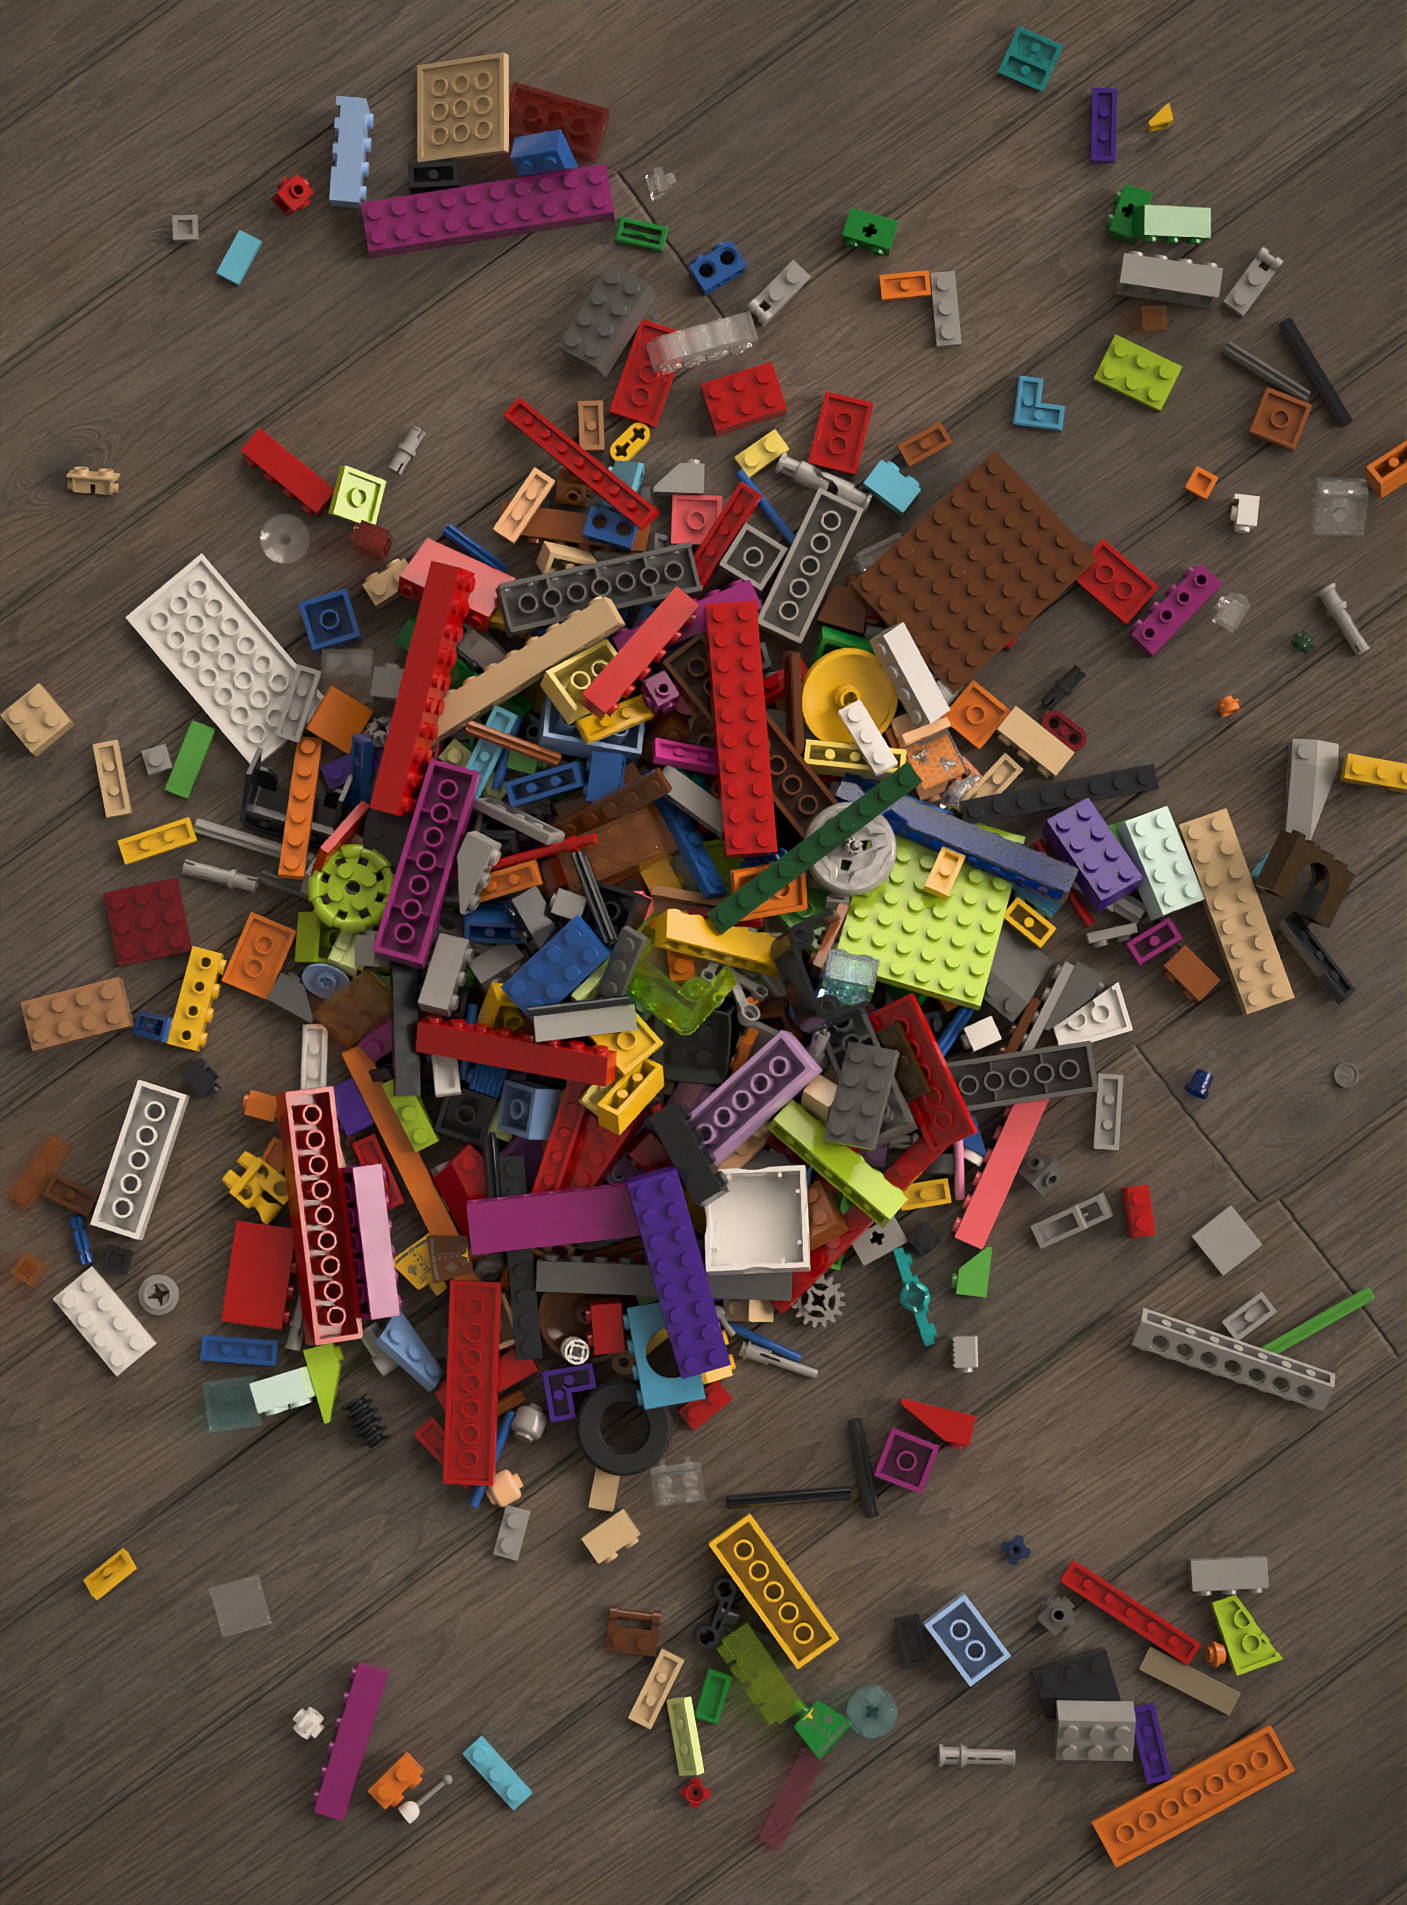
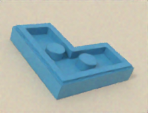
M1018 377L1012 426L1062 432L1065 406L1041 403L1043 378Z

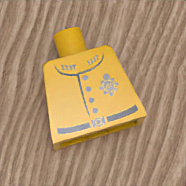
M428 1233L395 1257L393 1262L394 1267L418 1290L429 1285L434 1294L438 1296L449 1287L445 1282L433 1284L427 1236L430 1233Z

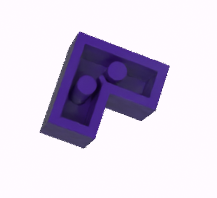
M593 1362L542 1372L550 1421L555 1422L577 1417L573 1392L597 1388Z

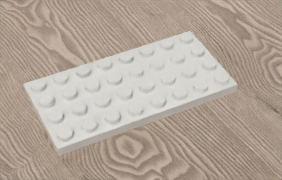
M201 553L125 618L249 763H251L257 748H263L262 764L288 742V740L276 737L275 732L297 664ZM318 689L305 726H307L324 697Z

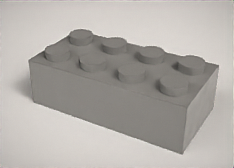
M1129 251L1128 254L1124 253L1119 264L1115 294L1213 309L1219 298L1223 268H1219L1217 264L1204 262L1202 265L1192 264L1193 261L1189 259L1173 261L1168 260V257L1163 255L1146 257L1141 252Z

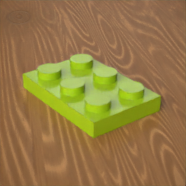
M1115 334L1093 381L1160 412L1182 366Z

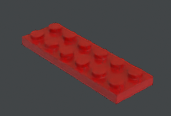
M908 994L868 1014L875 1032L896 1022L901 1023L931 1088V1092L908 1102L931 1153L933 1154L977 1133V1128L915 994Z

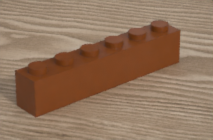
M502 502L500 518L510 503ZM539 507L518 539H525L528 544L542 545V542L547 541L564 546H575L577 549L590 552L591 549L601 550V553L614 556L616 552L626 553V556L647 551L650 524L643 531L638 529L632 551L628 552L583 539V531L588 514ZM597 518L593 522V526L597 529H602L607 524L604 518ZM621 525L617 529V533L621 536H626L631 531L628 525Z

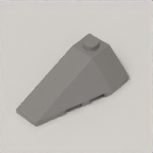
M1292 739L1288 742L1285 831L1290 833L1292 830L1299 831L1306 835L1305 840H1311L1338 770L1339 744L1311 739Z

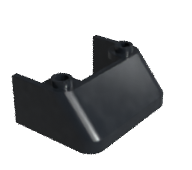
M258 747L246 772L240 821L248 829L283 839L290 789L277 786V774L269 768L260 766L263 748ZM349 774L343 790L333 788L327 791L324 799L316 797L309 847L320 849L322 844L345 820L350 803L354 775Z
M834 910L795 924L778 936L771 944V954L798 1026L807 1033H816L875 1009L874 1005L867 1000L843 1009L839 999L833 995L827 994L816 998L799 951L812 945L815 938V929L841 919L840 914Z

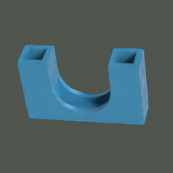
M659 1303L627 1308V1314L623 1315L625 1330L630 1329L632 1339L627 1340L629 1354L635 1355L636 1365H632L634 1381L639 1380L641 1390L636 1391L638 1405H644V1410L705 1400L701 1374L681 1379V1377L666 1378L655 1373L647 1362L646 1346L649 1339L658 1331L666 1329Z

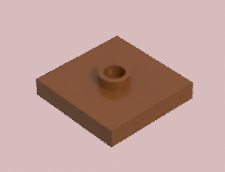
M1266 387L1247 434L1294 452L1313 405Z

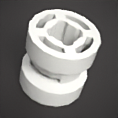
M570 1336L562 1342L560 1352L568 1362L579 1365L588 1359L589 1347L582 1339Z

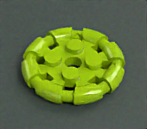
M341 845L340 849L331 857L321 873L314 870L312 876L308 877L307 896L309 902H312L315 908L313 912L324 924L331 928L333 926L340 928L341 932H363L372 925H379L394 881L395 874L391 870L392 864L375 849L369 850L364 848L365 845ZM361 857L369 860L367 867L358 864ZM344 858L346 863L337 867L335 861ZM382 872L384 879L377 882L375 875ZM323 874L330 876L328 884L321 881ZM357 883L360 886V891L355 895H350L346 892L347 885ZM378 894L385 896L382 903L376 902ZM329 896L331 903L323 904L322 898ZM368 909L370 916L361 919L359 912ZM339 911L347 914L345 920L337 917Z

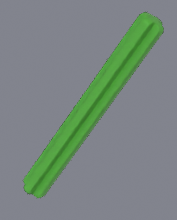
M1364 1288L1264 1345L1262 1349L1279 1354L1374 1300V1294L1370 1288Z

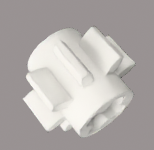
M311 1707L306 1711L302 1708L293 1717V1720L296 1722L293 1729L305 1739H308L311 1735L316 1738L325 1728L320 1724L324 1720L323 1716Z

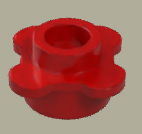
M694 1777L688 1786L681 1788L680 1794L682 1797H686L692 1808H698L704 1799L710 1797L711 1791L702 1785L699 1777ZM694 1790L698 1791L697 1795L693 1794Z

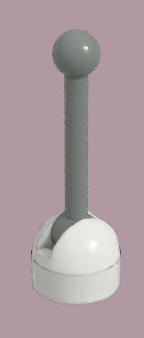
M445 1775L437 1786L416 1803L407 1801L398 1807V1810L409 1824L419 1816V1806L443 1786L452 1783V1776Z

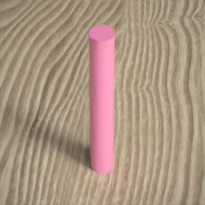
M963 1140L953 1144L956 1200L965 1199Z

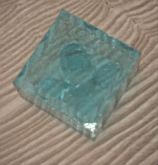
M829 949L822 971L818 997L830 994L837 997L841 1003L852 1006L866 1000L870 1002L875 988L880 960L874 959L870 955H855L842 949Z
M256 1375L202 1382L209 1433L263 1425L261 1413L257 1411L250 1388V1383L257 1382Z

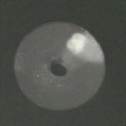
M281 514L271 518L263 526L260 534V544L266 556L272 561L280 564H289L298 561L305 555L310 544V534L307 526L301 519L293 515ZM284 537H290L291 541L289 544H282Z

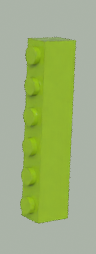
M793 1099L786 1104L767 1127L770 1132L882 1228L908 1200L901 1189L891 1185L884 1179L883 1174L870 1167L860 1154L854 1153L846 1145L826 1142L824 1140L825 1124L812 1117L802 1104L796 1103Z

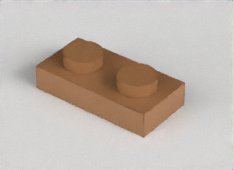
M603 400L578 401L579 446L587 452L605 451Z

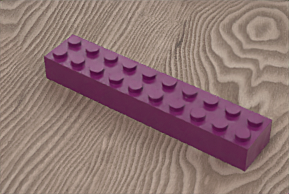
M606 164L361 203L368 251L371 259L615 219Z

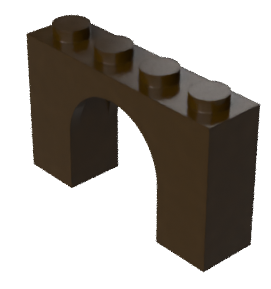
M1281 830L1255 885L1268 894L1287 900L1298 876L1310 864L1312 872L1310 887L1297 913L1311 923L1330 928L1355 874L1347 869L1348 865L1336 859L1333 860V854L1322 849L1319 850V844L1311 840H1305L1306 835L1296 830H1292L1291 833Z

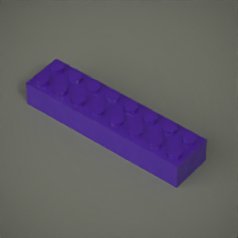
M672 1165L624 1179L681 1379L731 1365L677 1169Z

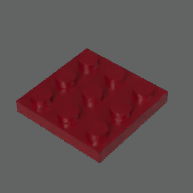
M178 878L104 893L119 967L191 952L192 943Z

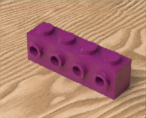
M1201 563L1196 568L1191 565L1182 575L1184 580L1178 586L1174 583L1164 593L1167 598L1162 603L1157 600L1147 611L1150 615L1146 620L1143 621L1140 618L1130 628L1133 633L1129 639L1149 658L1222 585Z

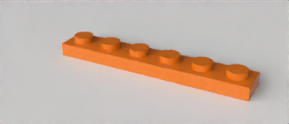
M302 736L300 744L297 743L278 871L279 878L304 880L323 749L322 738Z

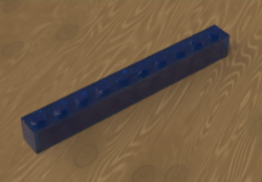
M846 772L835 794V799L839 803L855 802L877 784L866 781L859 775H852ZM907 795L881 813L890 824L895 835L940 853L942 846L966 856L964 864L1063 905L1079 870L1068 862H1061L1044 852L1032 850L1020 842H1013L1003 838L998 833H991L974 823H967L950 813H943L934 809L929 804L919 803L910 799Z

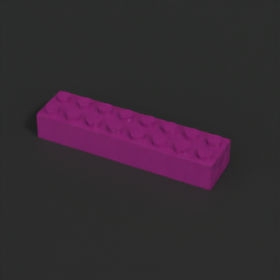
M430 759L372 951L376 957L424 970L457 862V855L463 842L481 782V776L478 771Z

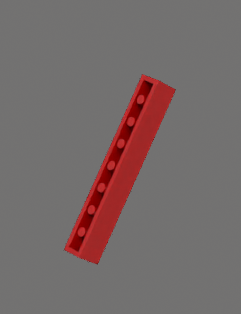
M435 1014L428 1015L419 1021L417 1025L416 1052L603 1087L615 1081L617 1051L608 1050L609 1047L605 1045H594L591 1047L586 1046L582 1041L564 1042L561 1039L535 1042L534 1032L515 1033L511 1028L501 1027L493 1029L489 1028V1025L485 1023L466 1024V1021L463 1019L444 1020L442 1016Z

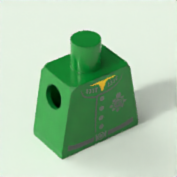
M799 1698L789 1709L800 1719L794 1725V1730L819 1762L852 1726L850 1720L819 1700L810 1708Z

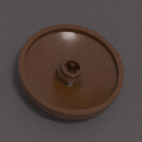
M542 1292L538 1304L539 1326L542 1335L548 1345L557 1354L562 1356L560 1346L567 1337L576 1336L587 1344V1332H591V1324L586 1323L585 1308H589V1299L619 1297L622 1304L623 1317V1315L627 1314V1308L639 1306L636 1295ZM623 1321L624 1345L626 1347L628 1345L627 1340L632 1338L630 1329L625 1330ZM590 1347L588 1359L584 1363L605 1361L618 1353L594 1355L593 1349Z

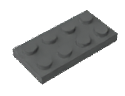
M855 1042L848 1043L824 1136L826 1142L875 1151L900 1054L898 1051Z

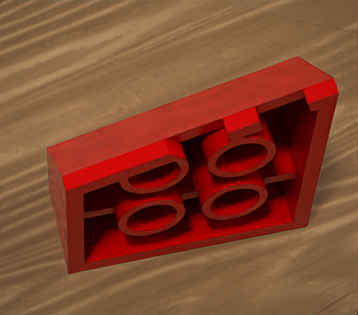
M468 1142L433 1177V1180L461 1235L468 1236L471 1246L466 1206L468 1204L467 1200L487 1198L484 1157Z

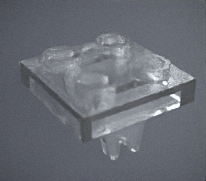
M690 1456L685 1457V1464L666 1466L664 1459L660 1460L661 1467L650 1468L655 1506H669L677 1503H694L706 1500L701 1461L691 1463Z

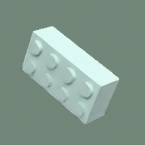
M1167 806L1125 821L1115 827L1123 849L1143 877L1138 891L1151 921L1205 899Z
M308 1366L250 1383L258 1413L265 1412L266 1416L289 1409L288 1404L292 1409L313 1402L312 1397L316 1395Z

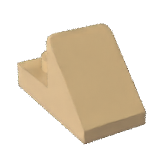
M723 1300V1309L727 1321L773 1322L774 1305L769 1300Z

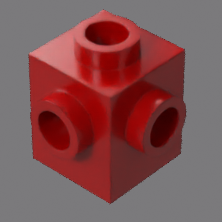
M296 174L291 180L286 176L277 185L279 191L271 198L272 202L288 217L296 209L301 212L311 203L308 198L314 191L305 178Z

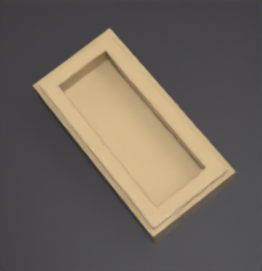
M596 1467L588 1507L613 1512L620 1476L608 1474Z

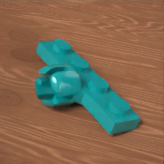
M903 1247L894 1249L892 1252L904 1285L899 1294L900 1303L906 1310L913 1312L924 1346L935 1344L933 1338L937 1337L934 1324L933 1322L928 1324L925 1315L929 1313L927 1306L930 1301L929 1291L925 1285L919 1282L917 1274L912 1275L909 1266L913 1265L909 1250L904 1251Z

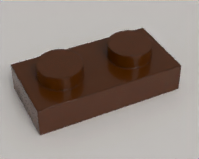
M53 1173L43 1196L90 1217L100 1194L57 1173Z

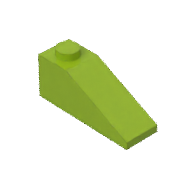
M335 1342L303 1350L324 1424L332 1421L342 1366L340 1360L344 1359L340 1345L336 1346Z

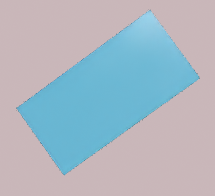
M239 230L216 274L239 286L262 241Z

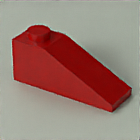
M900 1398V1403L944 1441H948L947 1446L961 1450L963 1445L969 1446L976 1416Z

